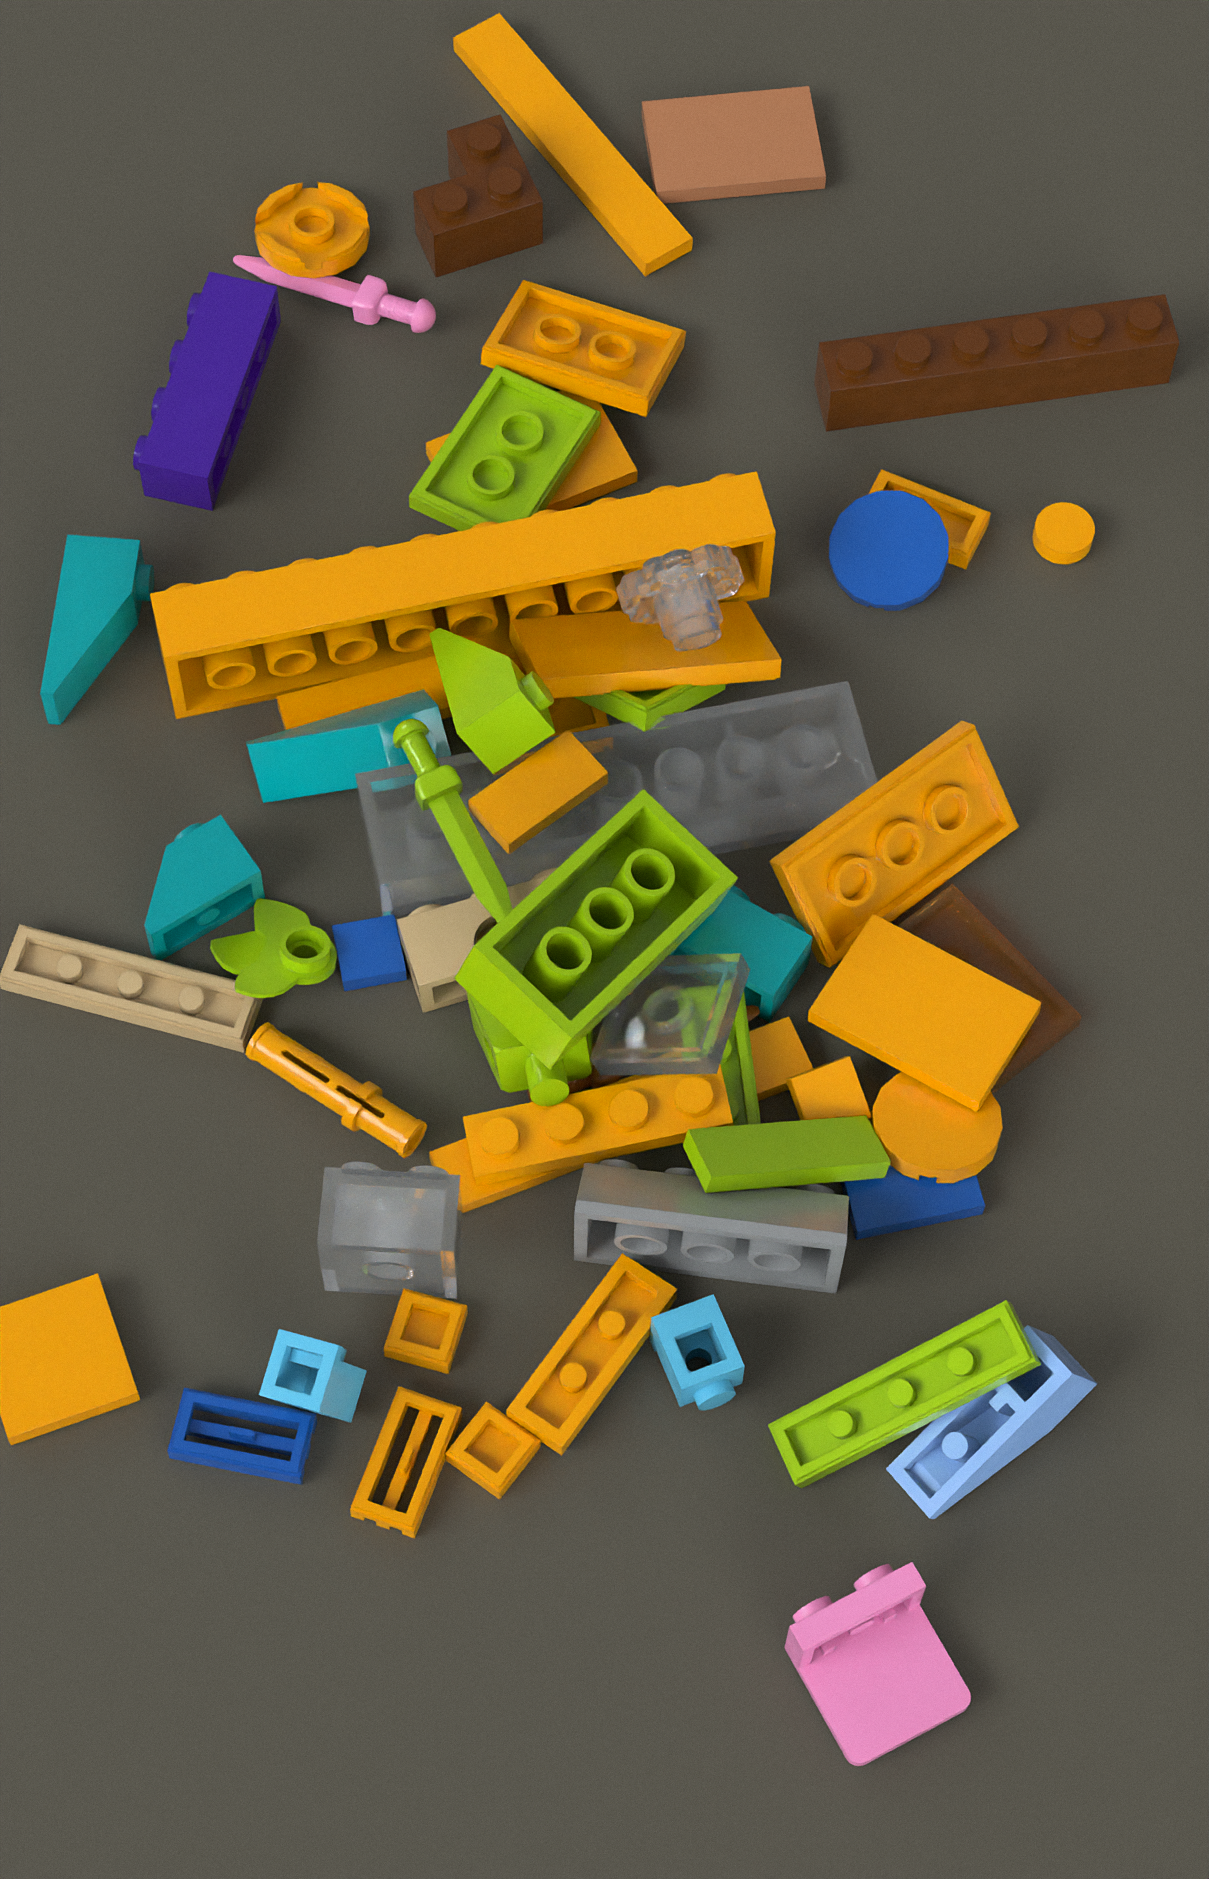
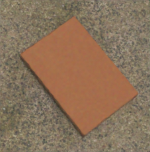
M809 86L642 101L641 115L654 193L663 204L825 189L826 172Z

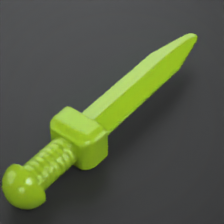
M416 719L404 720L396 726L393 732V744L395 748H403L417 775L415 780L416 800L422 811L431 809L477 899L499 923L513 910L507 885L460 797L463 783L452 766H440L425 737L429 732L428 727Z

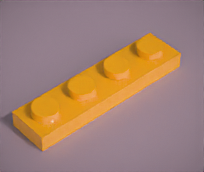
M720 1063L572 1093L564 1101L553 1106H540L534 1102L463 1116L473 1176L477 1186L684 1143L688 1129L734 1126Z

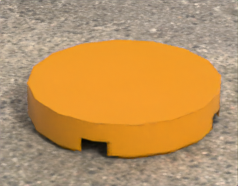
M317 182L318 188L310 187L303 189V183L287 185L270 194L258 207L255 218V241L260 255L273 268L291 276L305 278L336 275L355 265L367 251L370 226L365 205L351 191L332 183Z
M904 1072L896 1074L881 1087L872 1109V1127L891 1161L890 1165L902 1175L919 1180L920 1175L928 1178H937L936 1183H955L977 1175L993 1160L1003 1129L1001 1107L991 1091L978 1112Z

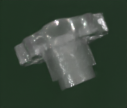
M706 544L692 551L676 549L664 555L651 558L643 564L642 570L624 575L621 583L616 587L622 611L629 615L630 622H643L644 624L660 623L664 638L672 640L674 649L681 652L707 647L722 636L719 625L723 621V615L718 600L734 595L739 590V586L744 582V577L738 558L733 556L731 547Z

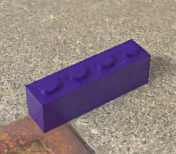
M209 271L202 293H193L187 311V333L184 340L177 339L171 350L169 360V372L171 375L166 388L158 387L153 398L151 409L153 424L148 436L140 435L134 450L133 468L140 471L144 496L213 511L281 323L277 286Z

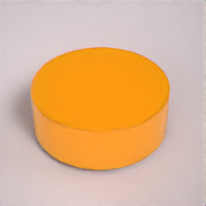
M1067 502L1054 503L1045 507L1038 514L1033 530V544L1037 552L1046 560L1056 564H1072L1083 559L1090 551L1095 534V525L1090 514L1082 507Z

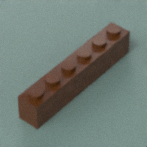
M1162 294L819 342L814 384L827 432L1169 383L1179 346V339L1166 295Z

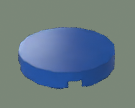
M876 491L856 499L838 516L829 536V562L838 586L854 602L866 607L884 608V611H901L923 602L940 585L948 564L949 537L940 515L924 499L904 491Z

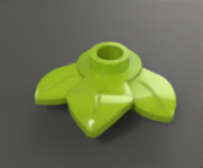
M259 898L255 902V931L213 939L210 943V949L221 967L232 974L238 975L235 981V992L253 998L275 997L285 993L296 984L311 985L322 982L331 976L337 965V951L334 944L322 929L311 926L305 912L294 906L270 899Z

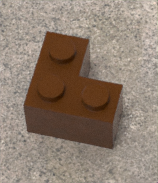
M501 114L448 130V170L451 180L413 191L415 233L436 278L543 244V200Z

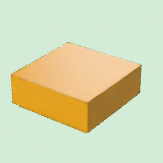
M844 1056L785 1079L800 1120L864 1115L868 1119L872 1118L850 1056Z
M403 1288L384 1346V1357L449 1374L468 1315L467 1305Z
M486 1401L447 1450L445 1458L448 1463L500 1500L540 1449L541 1440Z

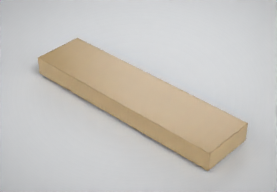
M19 924L0 973V987L6 991L243 1053L245 1052L263 998H253L235 992L236 980L21 924Z

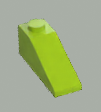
M440 627L429 634L456 733L492 774H495L556 732L548 709L554 703V699L545 683L534 671L525 676L509 656Z

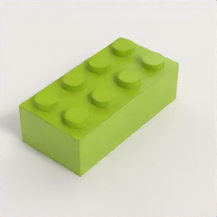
M643 789L473 946L454 979L550 1070L715 911L738 877Z

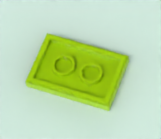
M496 365L410 493L409 507L459 531L468 530L482 522L502 523L527 518L539 511L545 510L600 426L601 412Z

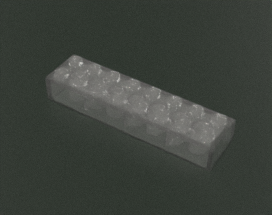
M848 681L659 716L646 732L632 721L572 733L607 770L608 784L511 854H508L471 814L468 800L558 736L546 738L495 774L491 773L474 752L437 758L440 766L450 765L458 773L463 783L460 797L507 887L530 881L533 876L541 871L558 868L643 789L713 855L799 839L877 783ZM411 763L355 774L359 812L382 916L395 914L396 917L406 915L424 905L440 904L445 906L470 898L474 891L431 809L422 811L416 800L415 780L417 775Z

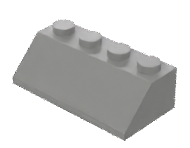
M618 1159L604 1160L599 1164L584 1163L574 1212V1261L614 1265L623 1253L646 1269L653 1271L836 1294L847 1242L849 1196L837 1195L832 1189L817 1184L800 1185L796 1189L772 1187L705 1193L693 1169L670 1168L665 1173L639 1170L633 1163Z

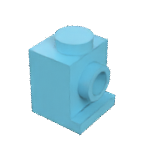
M714 1294L651 1317L649 1340L654 1352L656 1351L680 1407L696 1402L699 1410H709L727 1403L736 1395L733 1387L742 1384L745 1365ZM694 1357H701L707 1360L710 1365L691 1372L687 1368L686 1363Z
M279 1329L259 1395L293 1407L351 1423L367 1370L345 1363L344 1359L347 1350L342 1346Z

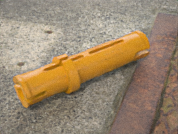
M266 1022L260 1026L250 1039L245 1052L247 1058L260 1063L298 1090L308 1094L342 1116V1125L353 1132L362 1129L395 1150L404 1159L414 1152L423 1139L427 1129L426 1122L416 1119L382 1097V1089L370 1081L364 1084L360 1083L327 1062L323 1057L313 1053L277 1030L271 1023Z

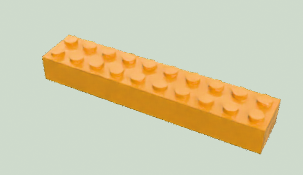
M757 471L741 475L726 473L706 482L681 487L673 485L661 486L650 493L621 499L613 497L602 498L587 506L562 511L553 509L542 510L527 518L502 523L482 522L468 530L443 535L423 534L408 542L383 547L363 546L354 549L349 554L319 560L304 558L296 560L288 566L259 572L239 571L225 579L200 584L179 583L165 591L150 593L174 713L176 719L277 699L276 696L433 656L435 654L429 634L439 627L487 648H494L512 644L509 639L510 620L734 601L748 602L768 598L770 594L776 531Z

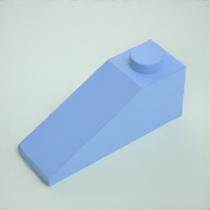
M1027 1325L1024 1330L1041 1365L933 1420L886 1468L930 1519L937 1518L1048 1434L1098 1384L1054 1336Z

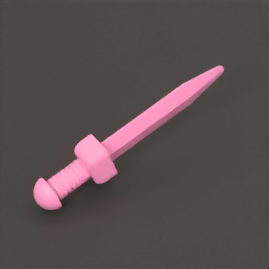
M237 255L233 258L234 264L266 282L352 308L356 322L374 325L378 323L381 317H386L411 325V330L414 333H423L428 331L436 320V311L431 302L424 298L414 302L388 294L386 282L375 276L367 275L362 284L332 275L320 278L296 277L273 268L262 257Z

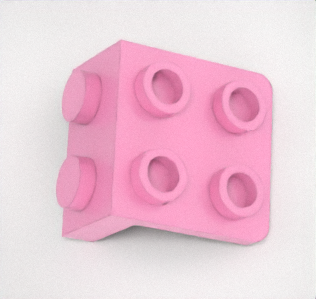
M913 1562L893 1571L890 1564H885L871 1570L854 1583L857 1591L834 1603L829 1596H824L808 1603L793 1615L796 1623L789 1626L784 1648L845 1758L854 1766L866 1765L959 1715L968 1708L971 1701L968 1687L920 1606L926 1585Z

